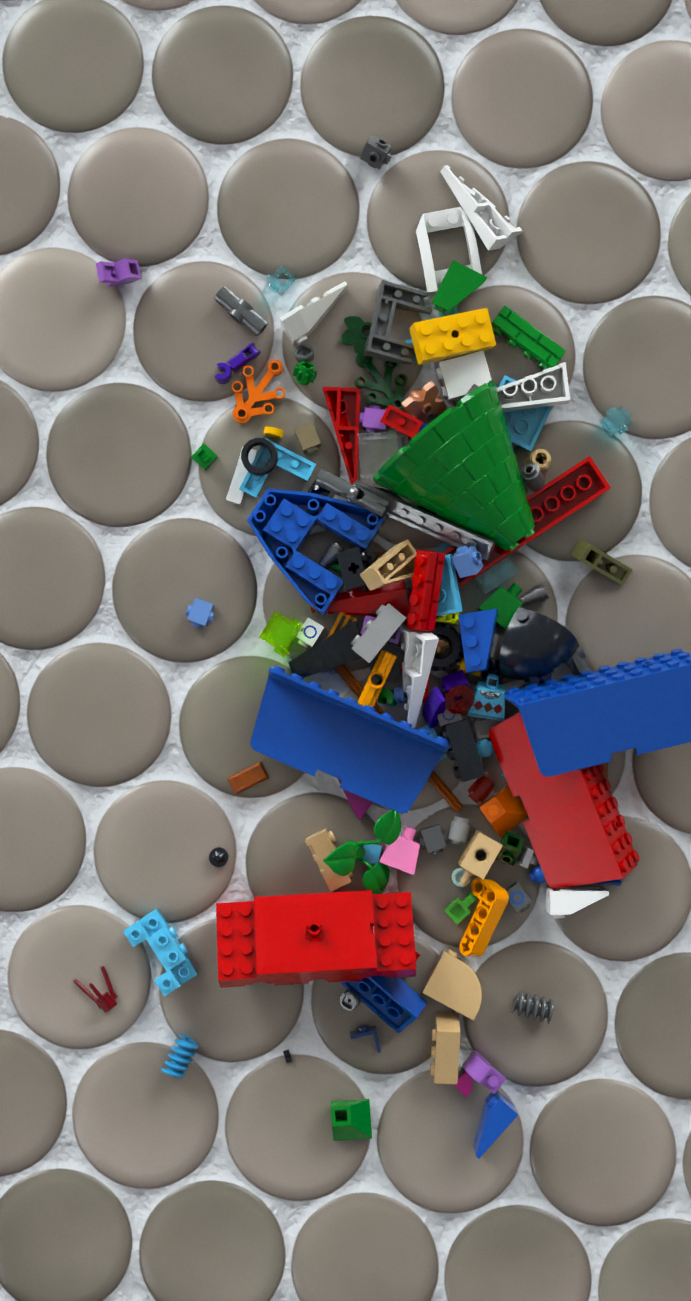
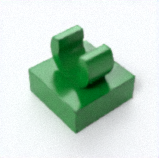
M203 443L191 458L206 470L218 456Z

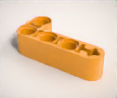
M475 878L471 883V891L480 901L463 935L459 950L464 956L480 957L485 952L509 900V895L494 880Z

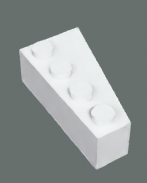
M566 362L498 387L497 390L503 412L568 404L570 393Z

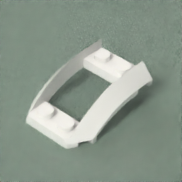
M461 207L424 213L420 218L416 235L427 292L438 291L448 270H434L427 234L429 232L463 226L470 258V265L465 266L482 274L474 228Z

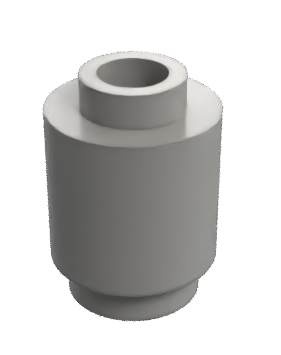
M454 816L448 833V839H451L450 843L462 845V842L466 843L470 828L469 819Z

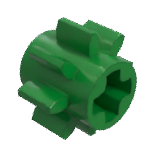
M302 361L300 364H296L292 376H296L295 380L297 383L308 385L309 382H314L317 371L314 370L312 363Z

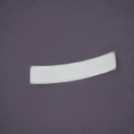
M251 449L248 454V460L251 465L257 452L254 449ZM241 453L226 500L237 504L241 503L244 492L239 490L248 472L242 463Z

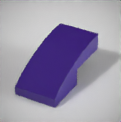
M434 687L431 690L422 709V716L430 729L437 726L438 715L445 712L446 700L438 687Z

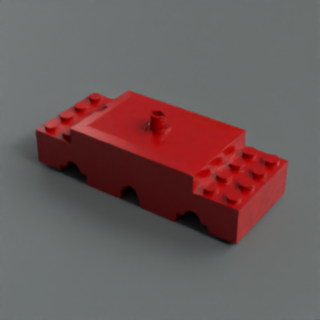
M372 890L262 896L254 897V901L216 903L218 982L221 988L244 987L258 982L273 983L277 986L309 984V981L315 979H324L329 983L362 981L363 978L371 976L391 978L416 977L411 892L372 894Z

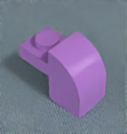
M124 258L115 263L103 261L96 263L99 282L106 283L108 287L125 285L142 279L138 260Z
M475 1050L462 1064L464 1070L473 1079L494 1094L506 1080L503 1074L492 1067L490 1062Z

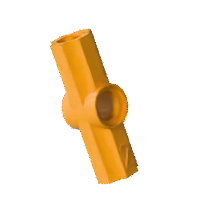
M381 650L358 699V703L363 706L374 707L397 656ZM375 674L380 675L382 683L374 684L372 676Z

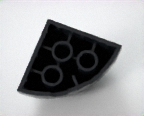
M518 606L502 641L499 659L500 671L503 677L516 680H527L529 677L548 675L554 672L553 669L562 663L565 664L574 655L579 647V643L575 636L560 623L543 614Z

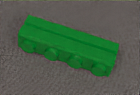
M506 305L491 323L493 333L496 336L506 338L508 345L514 349L518 347L523 351L522 355L527 359L531 360L533 358L538 362L537 366L542 370L556 366L566 352L565 349Z

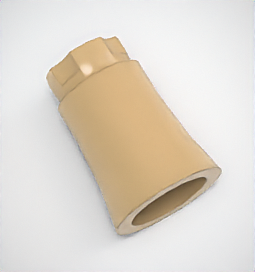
M544 449L532 451L524 459V467L528 464H537L543 475L550 468L551 456ZM537 458L541 459V460H542V464H539V462H536V459H537Z

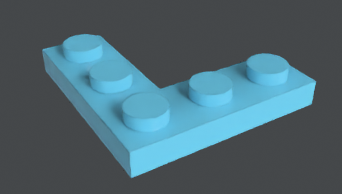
M270 441L275 446L278 454L276 466L308 482L316 464ZM260 447L252 466L262 468L269 464L271 454L266 447ZM247 472L239 490L257 498L269 473L260 476Z

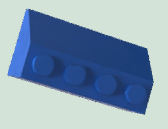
M371 976L363 978L362 981L340 982L348 990L355 991L359 995L360 1001L397 1033L412 1023L427 1003L400 978Z

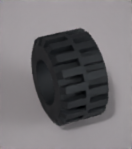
M436 623L435 630L431 631L435 636H443L448 639L451 646L450 652L446 657L433 659L431 667L433 671L448 670L454 667L462 658L463 645L461 635L456 631L457 629L449 624Z

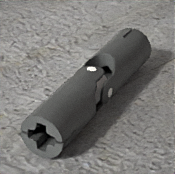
M324 469L319 472L316 478L315 485L338 496L345 497L348 501L382 518L389 511L391 502L358 486L350 485L346 480ZM359 491L364 494L362 499L356 500Z

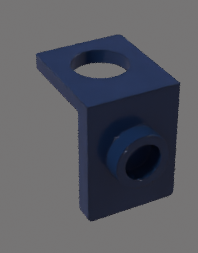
M368 1025L357 1027V1030L350 1032L351 1039L374 1034L378 1053L381 1052L375 1026L368 1027Z

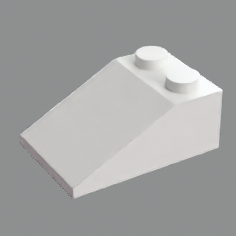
M546 887V911L553 918H565V915H571L608 896L609 891L604 887H564L557 889Z

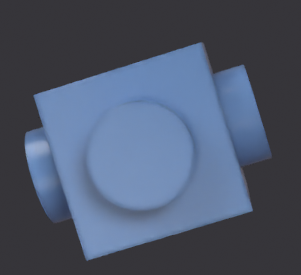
M467 545L461 546L456 549V553L451 557L453 567L456 568L460 578L476 575L483 567L481 554L477 551L475 545L470 547Z
M195 598L193 605L189 604L186 611L187 620L191 621L190 625L201 629L202 625L207 627L208 623L211 624L215 613H212L215 605Z

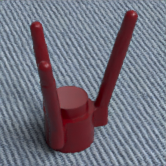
M101 966L110 994L105 992L101 995L97 988L90 983L89 986L97 995V999L78 980L74 979V983L106 1013L117 1005L115 999L118 996L112 988L105 967Z

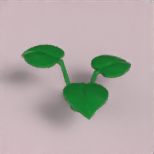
M392 809L377 820L374 826V835L379 840H359L358 843L348 840L345 844L332 851L323 860L324 863L335 874L346 876L354 869L355 859L361 861L370 869L362 877L365 889L372 890V894H381L389 881V868L383 863H377L372 867L371 864L362 858L365 855L363 845L381 844L383 841L388 845L394 843L401 832V819L398 812Z

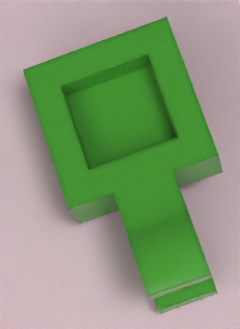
M471 891L463 900L457 897L444 911L458 925L471 913L468 907L477 900V897Z

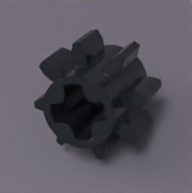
M490 659L488 671L481 672L486 681L489 674L499 676V681L503 678L499 659L497 661Z

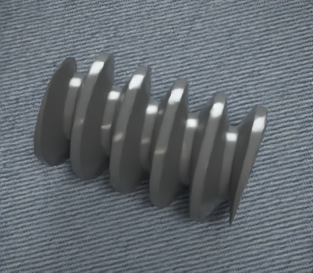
M520 990L514 997L511 1013L513 1014L515 1009H518V1015L520 1016L525 1011V1018H528L531 1013L533 1020L540 1016V1022L547 1018L549 1024L553 1015L554 1003L552 999H549L546 1003L545 997L539 1000L538 995H534L531 999L530 993H526L524 996V992Z

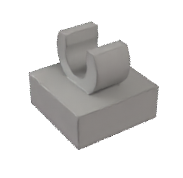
M522 845L521 852L515 863L528 869L530 863L537 865L538 859L533 855L534 850Z

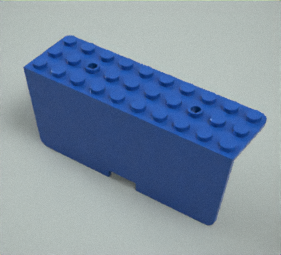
M682 649L671 650V653L665 655L664 653L654 654L652 658L648 659L645 657L637 658L635 662L631 663L619 662L614 667L602 666L599 667V670L593 672L591 670L580 672L581 675H565L559 680L547 679L544 683L538 685L537 683H530L521 689L517 687L509 688L504 693L505 699L519 708L539 772L546 777L611 762L610 754L635 748L636 754L640 755L691 742V654L683 652Z
M279 666L269 667L268 680L250 741L252 749L314 777L317 770L342 780L339 787L390 810L395 809L399 814L407 813L440 758L450 748V745L447 744L448 740L439 736L437 738L429 736L430 732L421 728L417 731L411 728L412 724L401 720L399 723L394 721V717L387 713L378 714L375 712L376 709L371 706L365 705L362 707L357 705L358 701L350 697L346 699L339 697L340 693L329 689L327 692L321 689V685L313 681L310 684L304 682L303 677L297 674L288 675L285 673V669Z

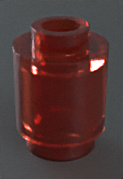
M486 776L477 778L467 790L470 793L468 797L475 803H478V801L483 803L493 790L492 787L495 783Z

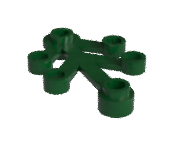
M360 351L355 358L356 364L361 368L366 367L375 382L367 381L364 376H358L354 381L355 386L358 389L365 388L377 391L386 396V398L378 397L377 393L371 391L366 395L365 401L370 405L377 404L388 407L389 404L396 407V402L400 405V407L396 408L404 412L401 403L404 401L402 394L404 385L408 380L407 376L402 373L397 375L395 378V394H393L390 386L393 370L397 363L391 362L393 367H390L388 365L390 361H385L383 379L371 362L372 357L366 356L368 360H364L362 357L364 351ZM358 380H362L363 385L359 384ZM369 396H373L374 400H370Z

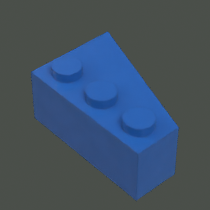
M498 609L458 614L466 672L469 674L484 672L489 669L493 638L499 613Z

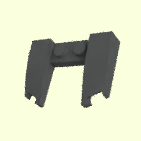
M382 280L378 287L375 310L363 355L411 365L414 362L411 358L415 355L413 344L389 338L395 308L431 314L432 308L425 307L423 299L428 296V293Z

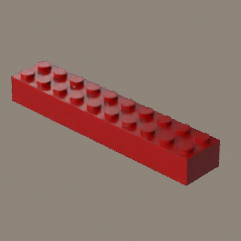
M590 456L544 485L541 490L529 495L527 502L530 505L535 523V528H533L535 533L527 539L522 537L518 541L520 545L512 551L509 549L505 551L494 545L489 559L485 560L482 558L483 567L476 575L460 578L456 570L458 587H462L608 491L611 487ZM451 546L442 553L454 555L458 547Z

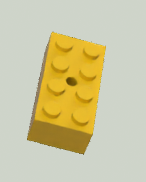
M487 308L415 322L409 328L418 365L456 358L483 350L489 351L496 346Z

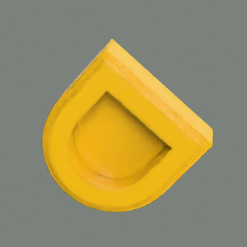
M265 427L263 434L264 436L281 440L284 431L273 427Z

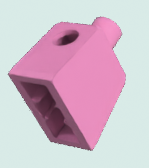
M406 826L403 835H399L394 843L386 846L379 862L414 875L420 843L413 840L416 829Z

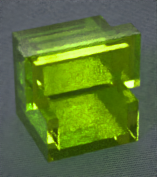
M274 611L259 638L274 646L275 649L273 651L285 657L286 654L290 653L288 650L295 641L299 631H303V623L295 618L291 621Z

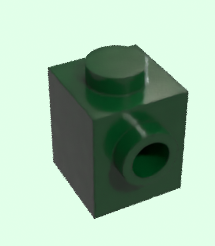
M506 831L500 842L503 846L496 860L514 866L521 852L524 838Z

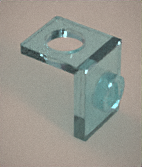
M281 266L273 276L269 274L266 276L267 286L274 293L278 292L282 295L296 280V277L284 266ZM286 274L289 278L288 282L280 284L277 280L279 275Z

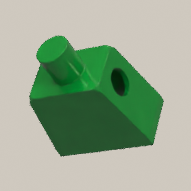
M515 583L507 591L500 587L477 609L479 611L498 609L499 613L496 624L506 631L518 606L521 607L522 602L516 597L523 589Z

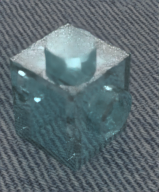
M614 406L605 412L607 416L600 421L609 437H612L616 433L621 435L630 429L628 425L632 422V417L627 409H623L622 406L616 409Z

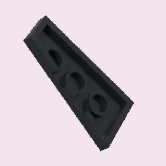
M356 620L288 662L292 674L294 673L304 678L361 659L362 657L351 649L353 647L351 642L357 635H360Z

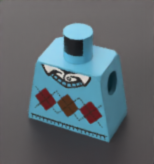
M489 674L486 682H477L468 704V716L504 721L505 686L498 684L499 676Z

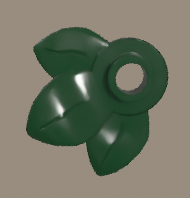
M357 316L346 317L344 322L348 329L341 335L340 342L348 346L354 345L355 353L364 351L369 335H365L363 332L365 329L370 330L371 323L364 322Z

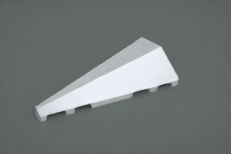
M446 165L442 168L441 174L488 251L502 248L521 234L523 230L520 227L515 228L509 223L510 218L507 216L502 217L495 209L496 206L475 188L470 189L463 183L465 179L461 176L457 178L450 170L451 167Z
M403 625L400 626V631L404 632V643H401V649L405 650L404 662H402L403 692H407V703L404 704V709L408 710L407 722L412 724L411 728H415L439 638L431 631L415 630Z

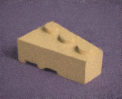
M407 539L393 546L364 570L360 576L370 591L412 579L417 552Z
M327 828L307 837L305 842L309 846L313 854L312 856L317 862L320 872L331 892L352 882L350 877L353 876V873L351 871L346 876H339L324 863L323 860L336 849L334 842L337 841L332 830L328 832Z
M435 1013V1029H432L434 1046H431V1058H434V1064H430V1076H434V1083L457 1084L461 1033L459 1013Z

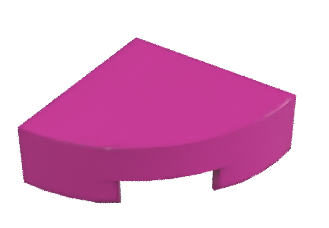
M465 1071L458 1077V1082L454 1085L466 1098L472 1090L473 1082L472 1077Z

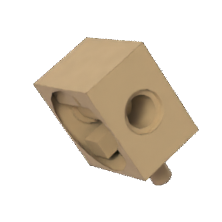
M476 829L457 862L465 870L460 883L466 886L472 875L484 880L503 845ZM478 850H484V855L481 858L475 857Z

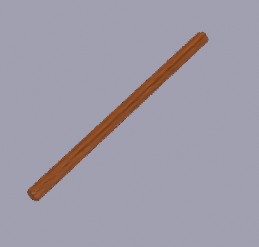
M344 664L334 667L335 671L359 698L364 689ZM375 703L373 707L376 709L375 712L382 715L384 711ZM433 770L428 778L429 782L451 808L458 812L463 807L462 803Z

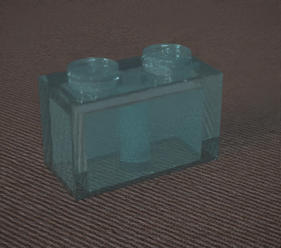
M508 556L477 576L475 580L484 594H487L519 573V571Z

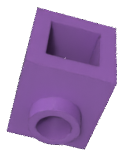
M370 405L369 408L365 407V413L361 412L359 424H363L362 429L366 430V433L369 434L385 433L386 425L380 421L386 410H380L381 407Z

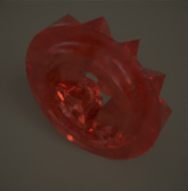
M458 684L454 688L450 687V691L445 693V706L448 711L454 714L465 713L472 707L475 700L473 691L466 685L461 686ZM461 695V697L464 699L456 701L454 697H459Z

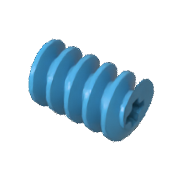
M179 1033L178 1035L182 1039H175L174 1041L178 1047H171L175 1053H168L167 1055L171 1058V1061L165 1060L164 1062L168 1068H161L164 1073L176 1078L185 1076L184 1071L188 1069V1064L192 1061L191 1057L195 1055L194 1050L199 1047L198 1043L191 1037Z

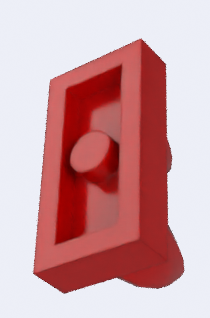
M390 404L380 421L410 438L418 434L424 424L421 420Z

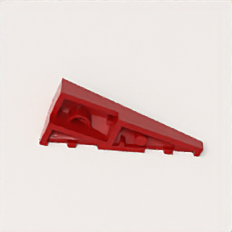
M323 387L350 483L354 484L358 476L360 389Z
M404 581L372 591L368 589V592L358 590L351 593L347 591L338 594L327 613L344 612L345 615L374 616L382 604L386 606L389 603L407 618L409 604ZM311 607V612L315 613L316 610Z

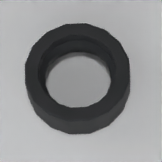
M254 438L244 445L241 451V460L249 473L263 476L275 468L278 462V454L275 446L269 440ZM264 446L270 451L271 460L268 465L256 468L250 464L248 454L253 447Z

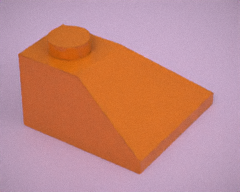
M508 785L478 805V808L499 837H502L506 831L509 832L529 818L523 803L518 796H512Z

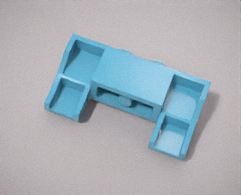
M158 908L123 930L132 947L146 939L165 968L166 972L154 979L163 996L168 995L198 975V971L187 955L189 953L184 943H179L176 938L178 937L174 927H169Z

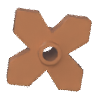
M432 381L422 387V390L415 389L411 391L408 398L401 403L407 414H412L413 417L421 420L424 424L427 423L429 414L439 415L447 409L444 401L440 397L436 398L439 390Z

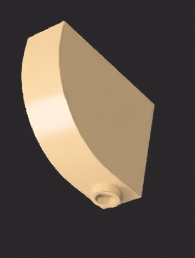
M443 949L421 989L422 993L474 1021L482 1000L481 985L472 967L458 957L459 954L452 949L448 951Z

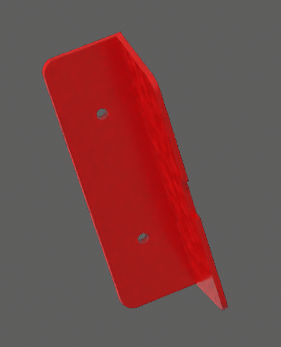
M520 712L490 729L489 738L512 796L520 795L530 819L523 822L547 884L551 888L557 889L624 879L638 865L639 855L637 851H634L631 835L625 829L624 817L619 814L618 802L610 791V782L603 776V764L546 777L539 772Z

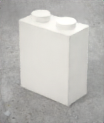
M484 350L439 362V368L436 369L438 379H442L443 387H441L443 398H447L448 402L465 397L473 384L481 386L492 380Z

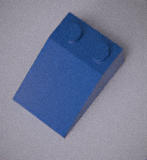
M498 1090L495 1094L490 1093L485 1099L486 1103L484 1104L473 1144L475 1155L478 1159L518 1116L515 1106Z

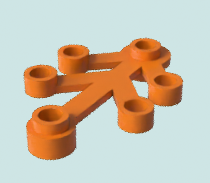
M272 360L268 363V371L256 388L253 378V367L248 365L243 368V375L246 377L249 394L245 404L242 396L243 384L240 381L233 382L232 390L235 393L237 404L233 410V418L237 423L245 424L252 416L272 415L274 413V406L271 403H266L263 407L252 408L255 402L284 399L285 390L281 387L271 392L262 393L272 378L282 373L283 366L280 361ZM273 364L279 366L277 370H272L271 367ZM251 369L252 373L250 375H246L245 370ZM236 384L241 385V389L235 390L234 386ZM282 391L283 395L281 397H278L276 395V392ZM271 406L272 411L266 412L265 408ZM240 411L246 412L244 417L238 415Z

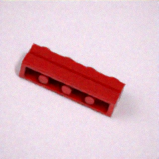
M417 550L414 576L412 577V591L409 598V612L407 615L408 628L420 631L435 630L445 553Z

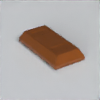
M260 761L228 777L227 780L234 794L237 795L269 779V776Z

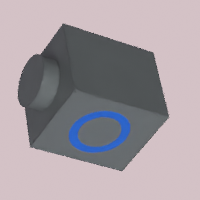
M517 881L505 889L509 895L508 902L516 913L519 911L522 913L530 907L529 903L532 900Z

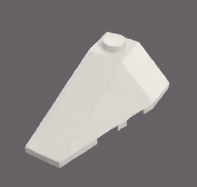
M346 282L326 291L323 294V298L315 297L310 300L306 307L303 308L300 305L280 317L281 327L293 346L297 343L300 345L308 340L307 337L347 290Z

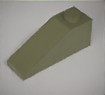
M581 538L570 554L622 586L633 570Z

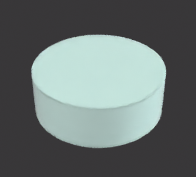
M462 867L456 868L451 875L453 883L458 887H465L460 883L465 873Z

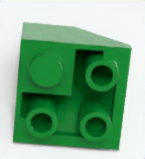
M369 1099L331 1101L334 1141L372 1139Z

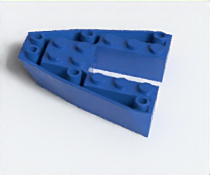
M267 488L247 521L272 561L305 601L324 617L344 587V582L341 578L298 551L316 524L354 548L359 547L363 551H367L385 524L386 517L382 518L354 503L323 495Z

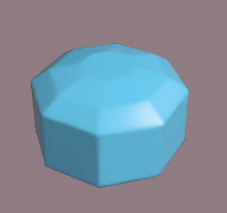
M487 739L478 740L476 743L478 754L482 758L490 756L494 751L492 743Z

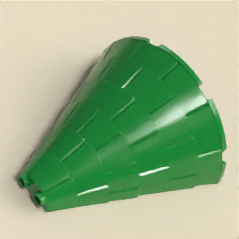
M493 380L479 386L456 403L455 408H448L411 439L410 445L399 449L378 470L379 475L376 474L373 477V481L376 484L416 503L418 506L438 514L446 520L494 540V545L505 551L507 549L510 551L514 550L520 545L518 541L522 537L527 539L535 533L533 530L535 523L532 512L527 502L523 480L521 479L516 455L513 451L497 386Z

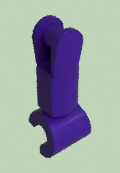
M254 342L228 360V365L226 363L217 364L219 371L225 372L223 375H215L218 383H228L232 377L231 371L236 372L261 354V351H257L254 347ZM249 351L251 355L246 357L245 354Z

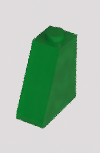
M453 260L431 303L435 305L433 309L441 313L449 312L481 286L487 277Z

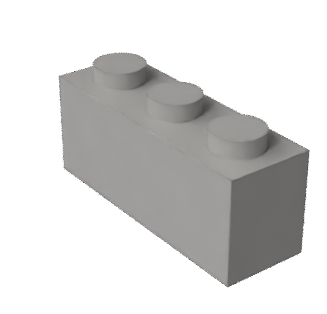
M389 603L386 606L383 604L376 611L378 615L374 621L370 619L363 627L366 630L363 635H357L351 642L353 645L351 649L368 663L373 660L406 619L404 615Z

